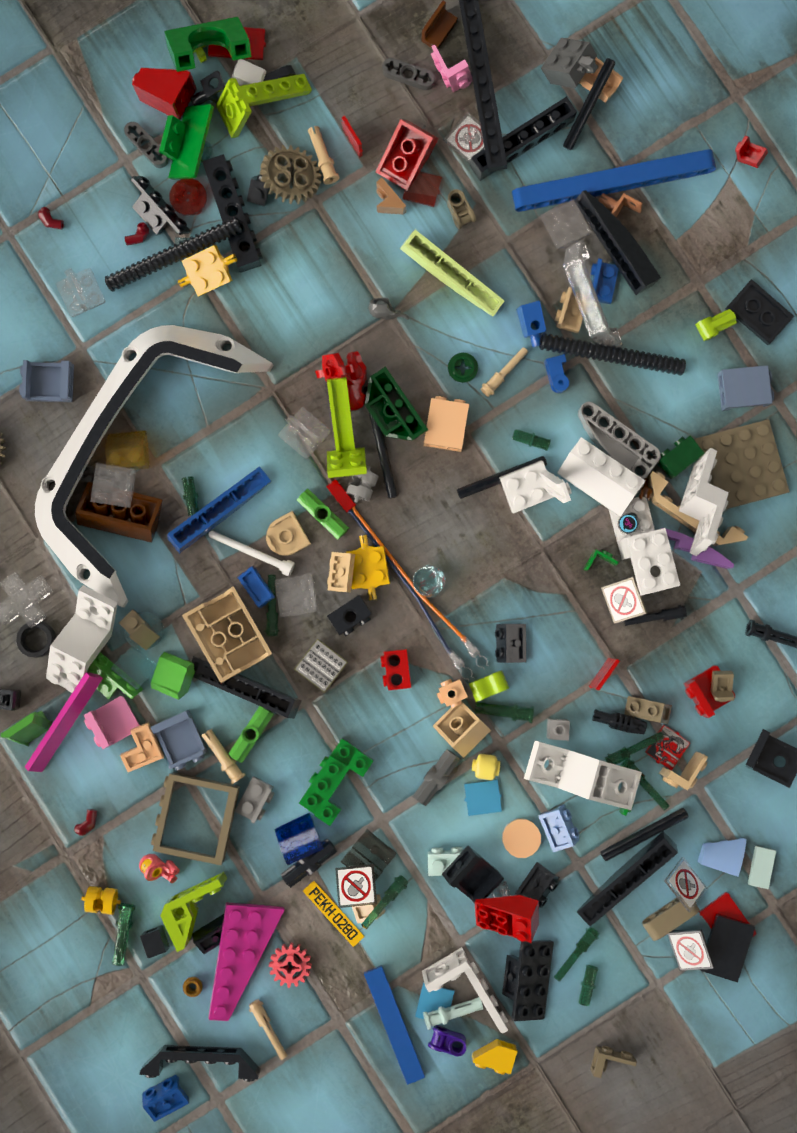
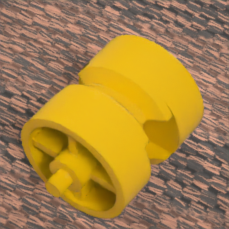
M89 886L86 896H82L81 899L85 901V912L97 913L100 910L102 914L113 915L117 904H121V900H118V889L105 888L102 890L101 887Z

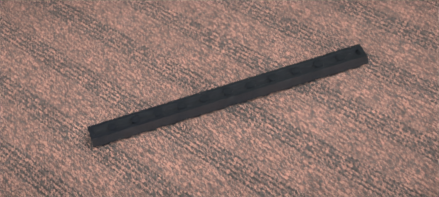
M459 0L488 172L507 169L478 0Z

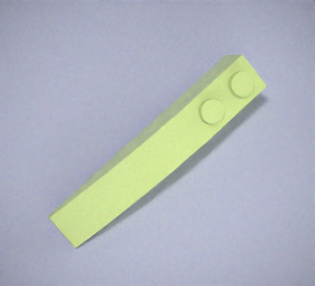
M414 230L400 249L428 272L491 316H494L504 303L501 297L417 230Z

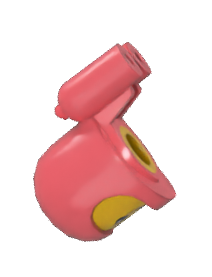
M147 854L139 862V869L145 874L144 877L147 881H154L160 876L166 878L170 883H174L177 880L175 875L180 870L171 860H166L164 863L157 855Z

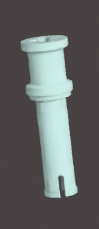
M480 997L451 1007L444 1008L441 1006L438 1010L429 1013L425 1011L423 1016L427 1029L430 1030L432 1026L442 1023L445 1025L448 1023V1020L483 1010V1005Z

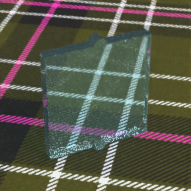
M131 646L124 655H120V659L111 669L138 690L146 680L150 679L157 665L134 646Z

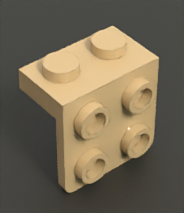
M695 752L680 776L664 767L659 774L663 776L662 780L675 788L679 786L688 790L697 782L696 776L699 771L702 772L707 766L708 762L706 760L708 757Z

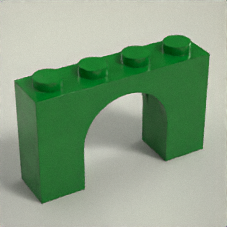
M239 17L164 31L167 49L177 72L196 68L193 51L205 45L225 47L233 61L251 57L249 38Z

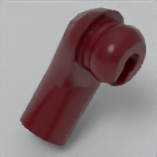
M42 207L38 211V217L45 227L63 230L64 221L53 219L49 208Z
M140 222L134 235L124 237L127 246L144 242L149 234L147 224Z
M87 809L86 820L81 824H77L74 828L76 834L83 836L94 829L97 810Z

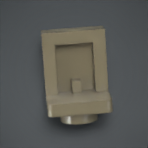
M712 671L711 693L715 701L727 702L735 699L732 692L734 678L732 671Z

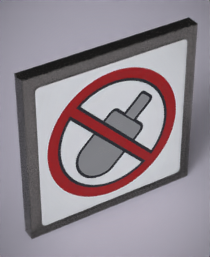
M374 864L335 868L338 908L377 904Z

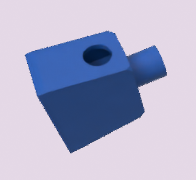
M540 300L521 305L516 309L524 338L530 337L532 347L539 346L541 334L546 332ZM531 323L535 325V330L531 328Z

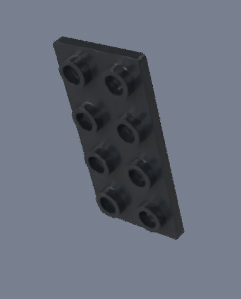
M535 940L532 943L521 941L519 957L514 955H507L502 994L514 1000L511 1019L515 1022L543 1020L545 1018L554 942L551 940Z

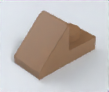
M383 178L379 179L376 182V192L384 200L377 205V212L404 215L406 213L404 202Z

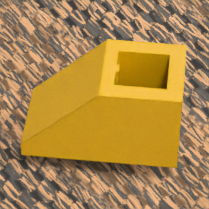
M496 1039L472 1053V1061L479 1068L486 1069L488 1067L502 1075L505 1073L511 1074L517 1055V1048L515 1044Z

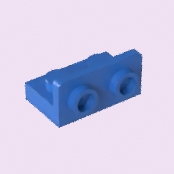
M600 258L596 264L593 263L590 275H593L592 282L589 281L586 293H589L588 300L611 304L619 270L616 265L603 263Z
M174 1075L142 1093V1104L145 1111L155 1122L189 1104V1097L180 1087L179 1077Z

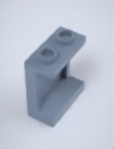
M23 360V365L20 367L22 384L19 387V392L23 399L41 402H73L74 364L70 361L40 363Z
M768 365L721 370L718 373L721 410L727 411L732 408L761 405L766 407L772 404L774 392L770 387L772 373L769 371Z
M190 710L151 727L153 734L156 733L167 757L169 770L175 768L176 771L187 766L186 762L193 760L195 763L203 759V754L208 752Z

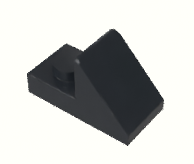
M0 688V709L18 710L20 708L21 690Z

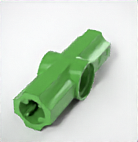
M308 488L298 497L297 501L337 540L348 531L349 527ZM322 509L328 511V516L325 519L318 518V512Z
M261 706L258 707L229 752L233 759L241 763L244 762L274 713ZM248 729L255 730L256 737L254 739H250L247 736Z

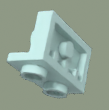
M452 847L448 851H443V848H432V851H428V876H442V873L458 857L463 848Z

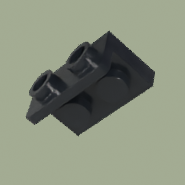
M497 624L495 630V656L497 663L526 662V624Z
M536 862L515 895L538 900L539 908H542L548 900L546 897L550 891L553 892L557 888L560 877L553 874L539 862Z

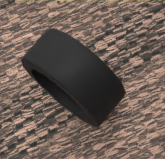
M28 622L17 633V647L22 654L28 657L38 658L46 656L50 652V645L56 639L55 631L45 622ZM34 628L42 629L47 635V644L38 651L28 648L25 642L26 634Z

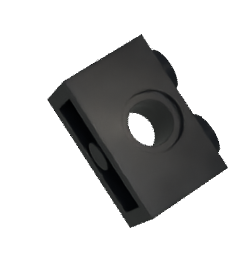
M358 595L327 615L339 635L344 634L347 636L354 631L353 627L358 623L362 626L370 621L369 616L372 613L361 596ZM353 611L356 614L354 622L346 620L347 612Z

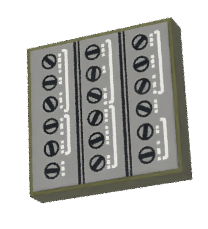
M317 639L294 670L325 693L348 661Z

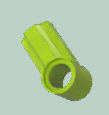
M728 309L714 317L709 316L699 321L695 326L703 341H707L718 335L719 332L737 324L734 312Z

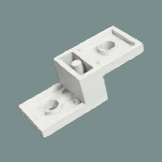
M712 448L694 463L679 512L699 520L690 553L695 556L699 555L702 551H706L709 545L716 542L719 535L717 530L723 522L722 513L728 505L727 497L729 492L709 484L712 479L711 470L717 463V459H715L717 451Z

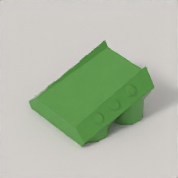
M163 652L159 657L152 677L151 688L175 699H181L189 691L195 673L194 664L189 660Z
M43 711L34 712L1 733V737L29 747L31 741L49 730L52 721L47 719Z

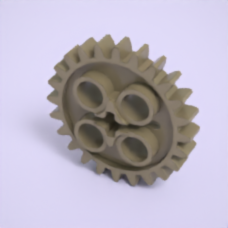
M282 145L281 150L278 147H275L274 152L269 150L268 155L264 156L261 163L260 175H262L261 182H265L264 188H270L269 194L275 193V199L282 197L283 203L286 199H289L290 204H292L293 200L300 204L301 199L307 202L308 197L312 199L314 193H317L322 175L319 174L320 168L316 167L317 161H311L312 155L306 156V150L302 153L299 152V147L293 150L292 145L289 146V149ZM290 161H292L291 172L289 171L290 166H291V165H290Z

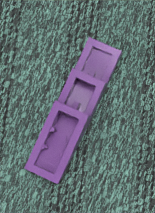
M666 529L668 539L676 541L674 549L690 552L694 538ZM709 546L706 551H702L697 556L692 554V561L726 569L734 567L731 561Z

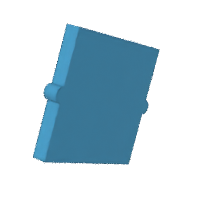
M497 779L464 784L466 795L464 801L467 803L468 816L502 812L500 801L502 795L499 793Z
M423 982L415 1017L424 1019L423 1012L425 1011L429 1013L438 1010L441 1006L444 1008L451 1007L454 990L442 987L437 991L428 992Z

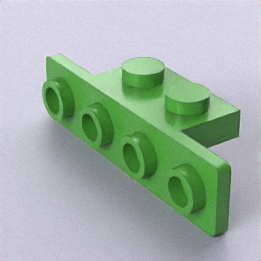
M101 652L87 670L88 673L99 674L103 678L97 690L107 699H110L118 688L130 699L135 698L143 690L137 682L132 680Z

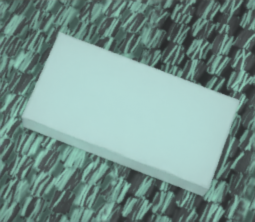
M755 846L748 879L749 885L769 889L776 854L775 850Z

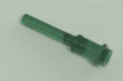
M268 575V587L275 598L268 602L266 630L264 632H266V636H278L280 630H278V613H276V575Z
M660 731L628 748L623 747L612 754L608 753L604 758L606 762L616 765L631 758L630 755L664 739V736Z
M626 759L621 764L622 767L640 771L634 764V760ZM642 773L639 784L663 810H666L669 804L649 784Z
M399 875L394 878L393 884L384 892L385 896L361 923L363 928L368 929L389 902L394 901L400 892L407 888L408 881L403 876Z
M592 926L585 929V934L576 943V949L555 974L554 978L560 982L583 952H587V949L595 939H599L598 935L600 933Z

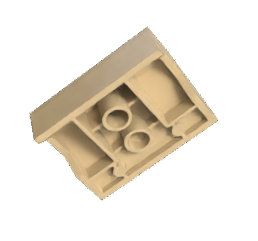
M234 586L220 596L182 615L220 683L272 655Z

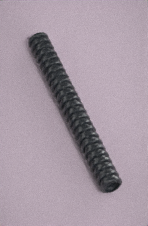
M234 216L233 220L228 219L227 222H222V225L217 224V227L213 226L211 230L206 229V232L202 231L200 235L195 234V237L191 236L189 240L180 241L178 245L174 244V247L169 246L168 250L165 248L163 252L159 251L157 255L154 253L152 257L143 258L142 262L137 261L136 264H131V267L128 265L126 269L122 268L121 271L117 270L115 274L111 273L110 276H105V283L109 290L114 292L115 289H120L121 286L125 287L126 284H131V281L136 282V279L140 280L142 276L146 277L147 274L151 275L152 272H157V269L162 270L163 267H168V264L173 265V262L177 263L179 259L188 258L190 254L194 255V252L199 253L200 250H205V247L209 248L211 244L216 245V242L221 243L222 239L225 241L227 237L231 238L232 235L236 236L238 232L242 233L241 223Z
M543 333L539 343L540 350L557 351L559 354L563 352L565 355L569 353L570 356L575 354L576 357L580 355L581 358L586 356L587 359L592 357L593 360L597 358L598 361L603 359L604 362L609 361L610 363L615 362V364L632 365V367L649 368L651 371L655 369V371L658 372L660 370L662 373L666 371L668 374L672 372L673 375L678 374L681 376L686 368L685 359L680 360L677 357L674 359L672 356L668 358L666 355L662 357L661 354L657 356L655 353L651 355L650 352L645 354L644 351L640 353L639 350L634 352L633 349L616 348V346L599 345V343L593 344V342L590 341L588 343L586 340L582 342L580 339L576 341L575 338L570 340L569 337L564 339V336L559 338L558 335L553 337L552 334L547 335Z

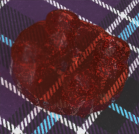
M193 178L181 179L172 186L169 200L174 210L185 216L198 215L205 207L207 193L204 186L198 180Z

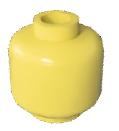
M479 754L477 760L473 759L472 771H475V776L478 779L494 780L495 776H499L500 761H497L495 755Z

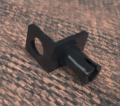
M215 71L200 80L203 90L190 97L194 106L202 105L208 100L217 104L219 100L217 93L225 88L219 71ZM213 78H217L219 82L216 88L210 84Z

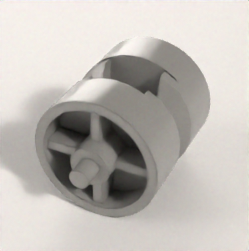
M367 466V474L352 475L354 481L349 483L346 491L347 494L354 496V502L358 503V500L370 501L373 493L371 487H374L379 476L372 473L369 466Z

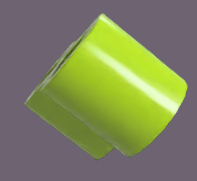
M502 670L469 683L475 702L509 689Z

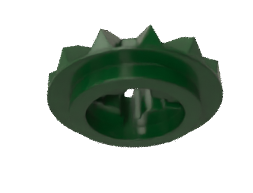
M464 352L455 354L448 363L449 376L454 381L461 383L471 381L478 372L476 359L471 354ZM462 360L465 367H468L464 375H462L460 369H457V367L461 366Z

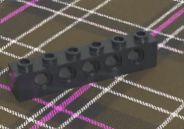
M567 96L502 137L507 164L574 122L577 111ZM484 149L471 157L470 167L479 181L495 172H488Z
M224 154L202 161L222 222H227L228 219L233 220L234 216L229 214L231 211L236 210L238 214L235 217L238 218L242 228H244L241 234L232 235L231 238H228L232 252L236 256L234 258H237L236 264L239 272L242 273L260 267V259H263L260 248H255L254 242L257 239L254 231L249 230L248 224H251L248 213L243 212L242 207L245 204L242 195L238 196L236 189H239L236 177H231L230 172L233 171L230 160L226 161ZM223 175L226 176V179H225V180H223V181H219V180H218V178H219L220 176H223ZM226 193H232L230 198H223ZM243 246H250V249L248 251H241V248Z

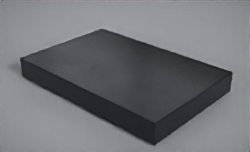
M752 279L725 308L726 310L730 309L733 311L736 319L766 345H769L794 317L793 314Z
M716 913L707 941L715 968L700 969V971L738 983L755 926Z

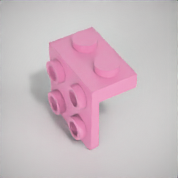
M431 46L433 50L431 56L438 72L441 73L446 87H451L453 93L460 88L468 87L472 82V76L466 60L448 69L436 46Z
M123 696L84 715L85 725L89 730L93 731L95 735L94 741L102 749L108 748L131 735L130 730L140 726Z

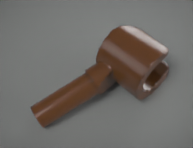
M644 478L645 483L641 488L639 499L642 500V497H646L650 501L653 490L648 487V479Z

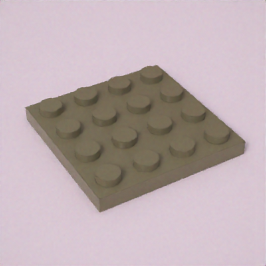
M769 419L694 439L705 453L710 448L717 451L715 457L717 463L711 470L712 479L709 484L729 492L726 509L790 492Z

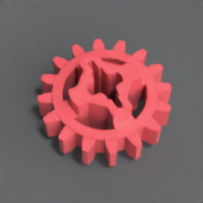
M284 943L282 950L276 948L275 953L277 955L272 954L271 959L273 961L269 963V967L273 968L270 971V975H276L274 981L281 980L280 986L287 983L288 988H290L291 983H294L297 987L299 980L304 983L305 976L310 975V971L307 969H310L312 966L311 963H307L311 959L310 956H305L307 950L301 951L300 944L294 948L293 943H290L289 947ZM287 953V956L284 959L278 960L282 955ZM288 962H292L293 968H289ZM302 970V972L299 975L294 977V974L296 972H300Z

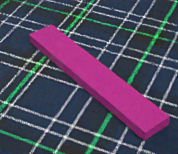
M88 672L84 674L25 765L28 771L43 772L103 678L99 674Z

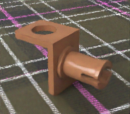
M604 193L598 200L615 217H617L624 205L638 213L642 211V203L624 193L618 201Z

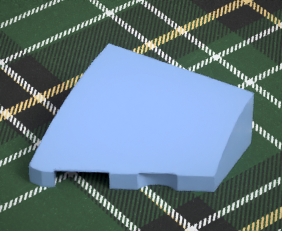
M739 838L729 841L721 840L715 843H703L697 862L739 877L747 839Z

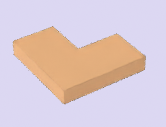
M149 722L130 730L137 747L120 755L127 772L164 758L162 749L151 730Z

